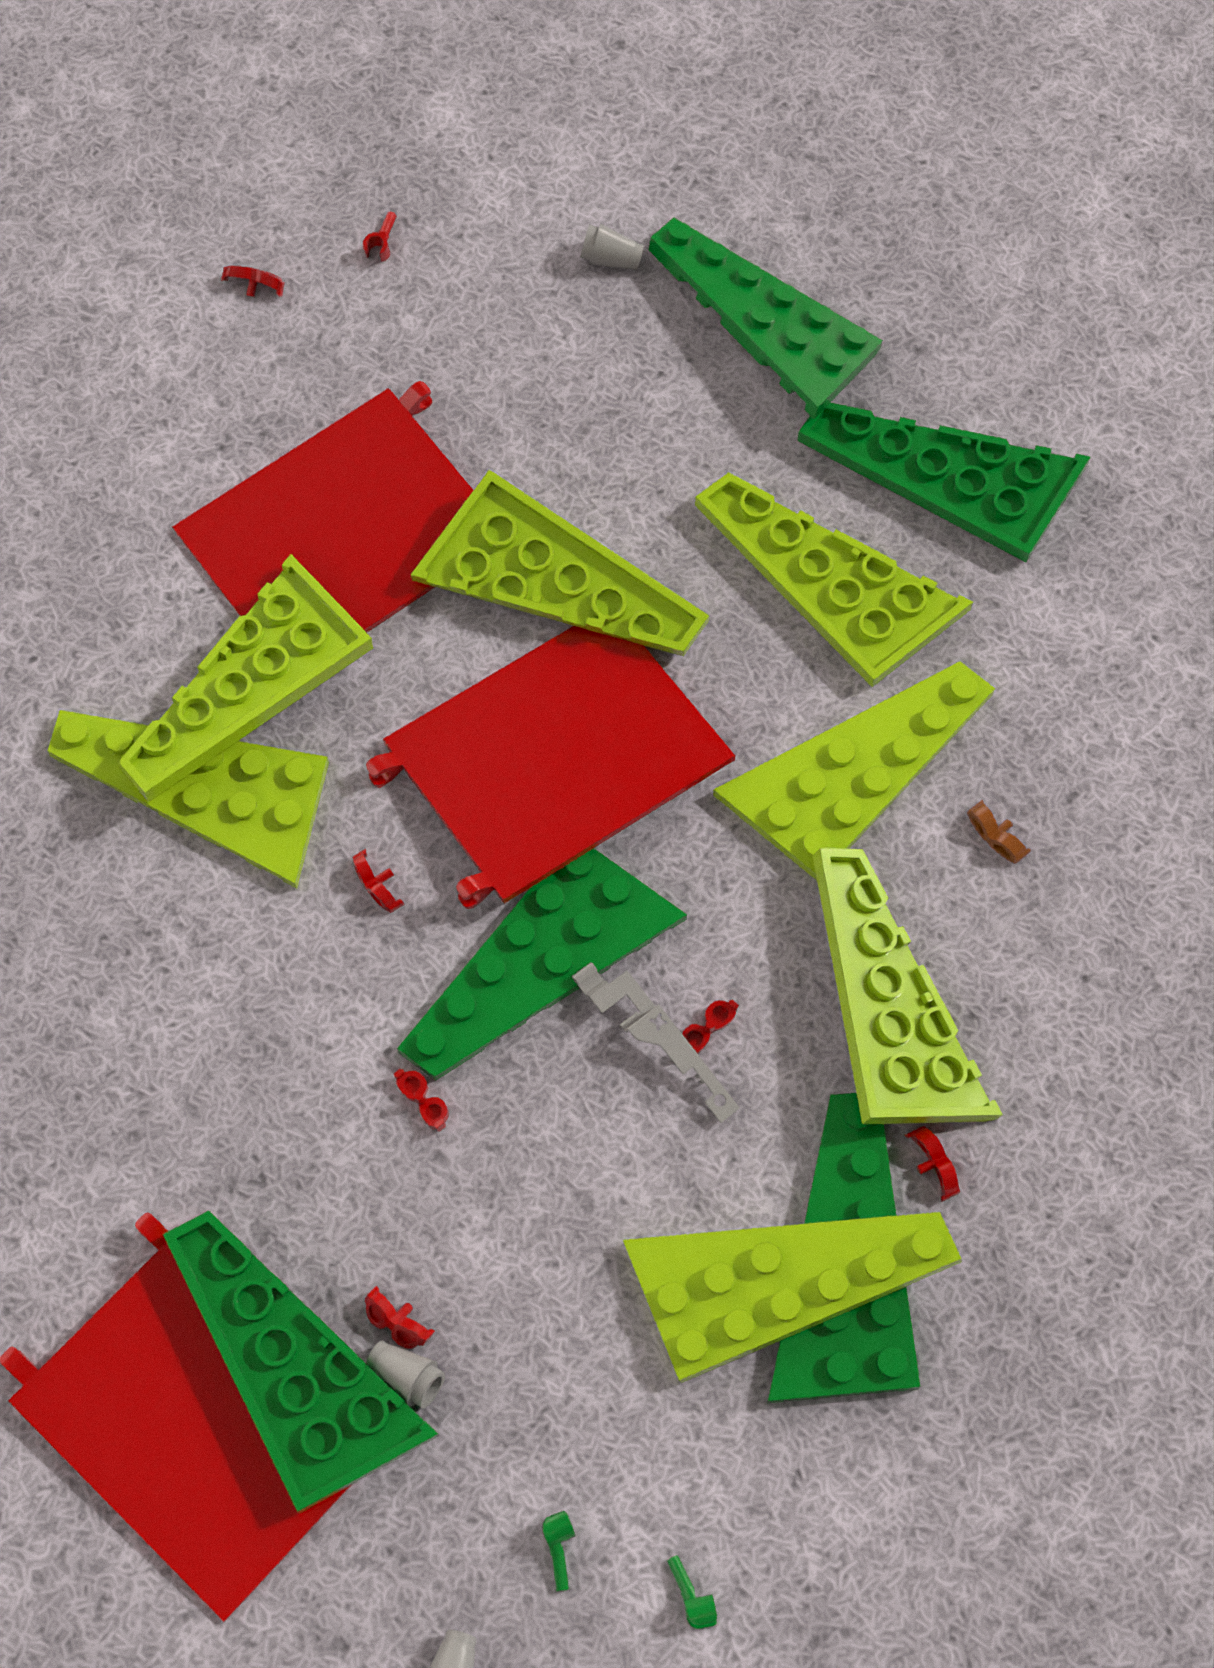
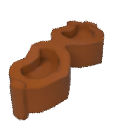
M983 800L967 811L972 825L983 840L1008 861L1016 864L1031 852V849H1026V846L1016 836L1006 832L1013 827L1010 820L1006 819L998 826L991 810L984 804Z

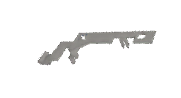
M590 962L572 976L582 992L593 1001L601 1013H604L627 995L640 1012L636 1011L619 1025V1028L622 1027L626 1033L629 1031L636 1040L661 1046L683 1075L693 1068L697 1073L695 1077L697 1079L700 1078L699 1082L701 1084L705 1083L714 1094L705 1101V1104L720 1123L740 1109L660 1005L655 1006L628 970L611 983H608L600 976L593 963ZM658 1013H660L661 1019L667 1022V1024H662L657 1031L656 1024L650 1022V1020L656 1019ZM716 1095H723L726 1102L723 1106L719 1107L714 1103Z

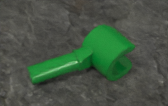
M560 1511L546 1517L542 1525L543 1534L550 1549V1556H552L556 1591L569 1589L565 1553L561 1543L576 1537L568 1514L565 1511Z
M679 1555L669 1558L667 1563L681 1590L680 1594L684 1600L688 1624L695 1629L715 1626L717 1624V1612L713 1595L696 1597L694 1586Z

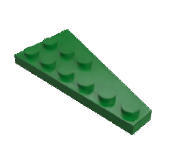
M675 217L650 238L648 251L678 281L688 282L697 292L696 300L705 309L712 307L721 316L720 324L760 365L770 366L781 377L779 382L781 387L788 394L795 392L806 403L804 410L813 419L830 404L880 350L883 342L880 338Z
M832 402L815 419L811 416L808 417L799 430L797 438L798 442L1026 563L1085 471L1091 456L1075 454L1074 458L1051 453L1052 448L1038 445L1035 446L1034 450L1010 445L1005 438L942 425L939 426V430L915 425L916 420L900 417L899 421L875 417L870 410Z
M593 848L535 884L526 892L398 1046V1053L437 1081L485 1050V1047L510 1031L513 1032L547 1007H552L578 990L579 986L575 983L572 976L590 962L593 963L597 972L601 975L634 951H639L650 944L653 939L665 931L687 920V914Z
M857 1092L830 1095L804 1224L897 1216L884 1124H862ZM907 1286L781 1340L778 1346L767 1403L919 1389L921 1386Z
M209 1210L163 1234L299 1514L439 1436L426 1421Z

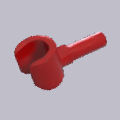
M394 212L386 214L380 231L369 233L364 238L363 248L366 258L369 257L370 250L375 246L382 247L380 250L381 262L389 258L390 249L387 241L397 218Z

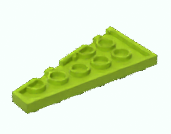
M488 470L411 573L413 581L683 657L709 622L708 614L491 470Z
M730 472L695 496V506L871 687L879 683L967 614L972 608L973 601L960 594L956 598L937 588V582L924 575L918 578L899 568L896 560L837 529L832 532L814 522L815 518L801 510L796 513L775 502V496Z
M292 554L282 564L283 571L272 584L267 582L257 594L259 600L245 616H239L198 665L199 672L188 686L184 687L182 685L173 695V704L159 720L152 721L120 759L119 765L122 772L148 802L374 648L372 638Z
M959 661L713 789V796L817 881L813 855L819 848L850 849L991 698L995 688Z
M64 710L59 711L47 750L50 757L95 781L102 782L122 793L126 798L143 804L156 811L158 815L218 847L225 848L245 859L251 865L268 871L297 889L329 765L327 756L237 741L148 802L122 772L119 761L149 725Z
M819 848L813 855V861L862 1124L986 1122L997 1120L1003 1114L995 1099L989 1101L978 1080L982 1074L974 1059L968 1061L956 1038L959 1030L924 964L918 966L908 947V944L912 941L904 926L898 927L886 905L889 898L864 850Z
M940 1212L623 1240L678 1380L681 1383L962 1263L959 1251Z

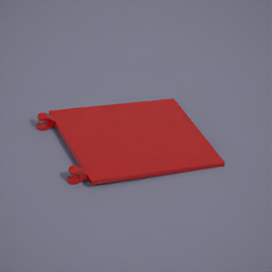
M418 381L411 385L399 399L387 388L172 526L173 530L239 616H245L259 600L257 594L266 583L272 584L283 571L282 564L290 554L295 557L366 633L435 588L431 585L413 581L411 573L474 490L412 416L419 414L433 404L430 397V388L423 381Z
M572 626L383 738V742L390 752L374 756L367 761L366 768L369 772L370 781L377 788H381L391 782L402 770L406 772L481 872L463 878L456 885L459 901L466 909H472L479 905L493 890L504 904L735 761L736 755L644 645Z
M146 1212L136 1221L135 1227L158 1251L40 1369L13 1346L0 1356V1363L23 1385L8 1402L214 1613L225 1622L352 1485L300 1514L297 1512L163 1236L168 1230L151 1213Z

